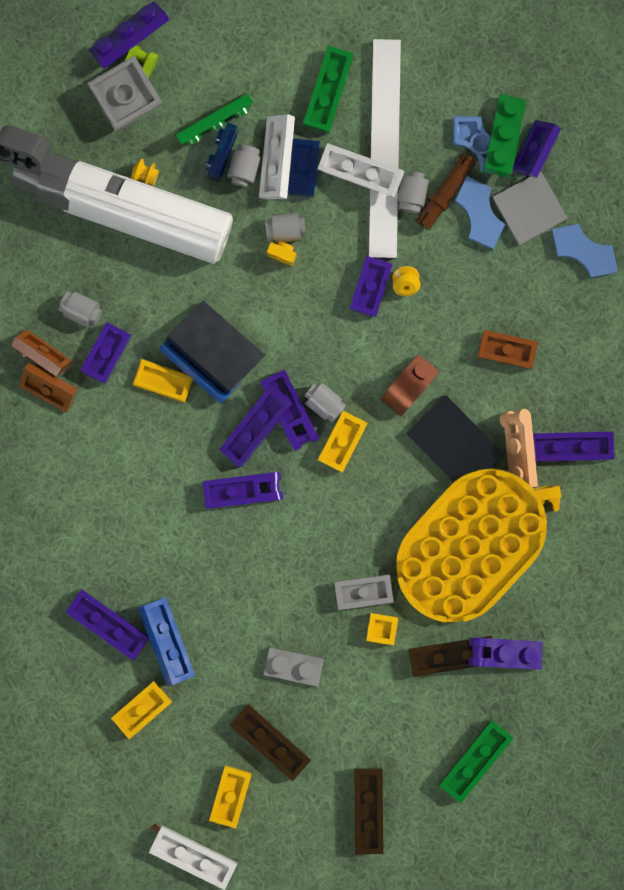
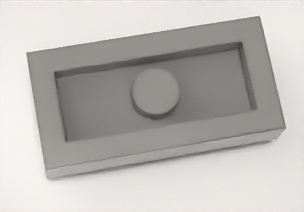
M390 575L334 582L338 610L393 603Z
M269 647L264 675L318 687L324 659Z

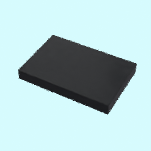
M204 300L166 338L170 344L228 395L265 356L261 350Z
M447 395L406 433L453 482L470 472L490 469L504 455Z

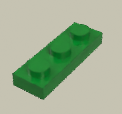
M327 46L303 126L330 134L354 53Z
M244 93L176 132L174 135L180 144L186 142L190 146L202 139L200 134L210 128L211 132H214L226 125L224 120L234 115L235 118H238L249 112L248 106L253 104V101L248 93Z
M504 94L499 95L483 172L510 178L527 100Z
M491 719L438 785L459 803H462L514 737Z

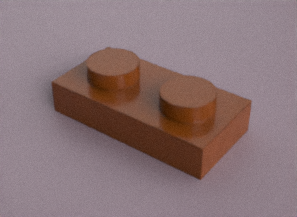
M28 329L17 335L11 346L18 350L21 356L33 360L41 366V369L56 377L64 372L72 362L71 359Z
M483 330L477 358L531 370L538 342Z
M30 362L24 368L18 386L65 413L71 408L77 392V388Z

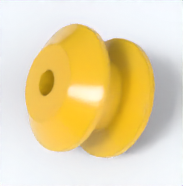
M143 158L134 165L131 179L154 186L159 174V170L155 169L156 163L149 167L144 164Z
M410 266L396 269L392 275L395 293L404 297L416 294L421 286L419 272Z

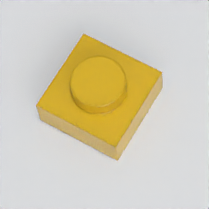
M281 241L278 244L271 242L267 250L268 257L292 267L297 258V253L293 251V246Z
M370 613L366 641L394 645L398 617Z

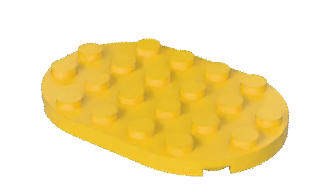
M498 469L473 471L454 481L414 524L399 547L396 560L397 578L400 588L409 603L423 615L441 622H465L487 612L531 566L542 550L546 538L547 521L544 506L538 494L522 478Z

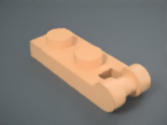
M527 409L503 412L500 416V424L505 428L508 471L522 478L531 487H538L531 414Z

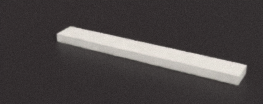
M373 39L371 159L398 168L401 40ZM370 189L369 257L375 259L397 258L398 190L393 198Z

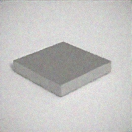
M135 55L87 83L115 132L163 105Z
M541 171L537 178L528 177L492 197L518 246L568 219Z

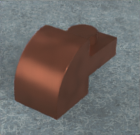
M418 354L380 400L402 417L438 375L439 371Z

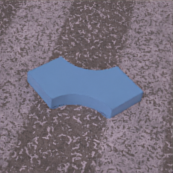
M453 116V145L461 146L471 151L479 162L480 172H483L490 136L483 127L481 116Z
M467 176L455 203L460 205L469 217L471 228L468 239L493 250L505 224L496 218L491 210L489 196L492 187Z
M580 224L551 230L557 257L575 259L585 267L590 278L618 272L613 246L592 242L584 235Z

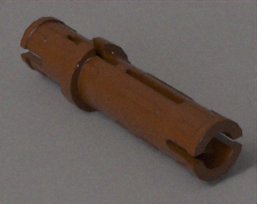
M462 153L460 155V158L435 194L429 196L428 204L415 220L421 227H425L426 230L430 231L442 211L446 212L449 208V201L476 165V161L472 157L468 156L466 158L467 154Z

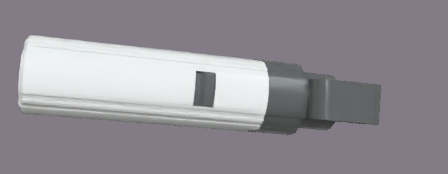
M6 125L0 130V162L15 167L12 175L13 188L35 195L36 201L203 261L215 264L220 260L233 223L230 213L54 152L51 153V146L48 140L35 133L11 125Z

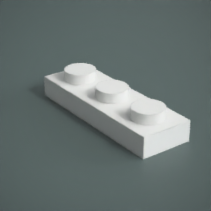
M288 114L267 116L259 198L266 200L287 199L294 116Z
M328 143L317 168L321 172L393 198L404 174V171Z
M163 825L149 851L150 854L225 890L237 866V862Z

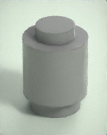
M238 145L237 150H234L227 177L232 179L231 184L242 188H247L248 184H254L260 162V157L258 156L260 151L247 145Z
M408 171V175H403L397 198L399 210L420 213L421 207H424L429 183V180L424 179L425 174Z
M298 213L272 216V219H265L268 241H275V243L279 241L301 240V235L306 234L304 218H299Z
M66 292L59 305V312H62L64 317L87 328L92 324L96 325L102 315V310L99 309L100 303L77 292Z
M314 383L304 395L308 399L305 405L324 420L328 419L331 422L339 416L346 406L341 402L342 398L323 383L319 386Z

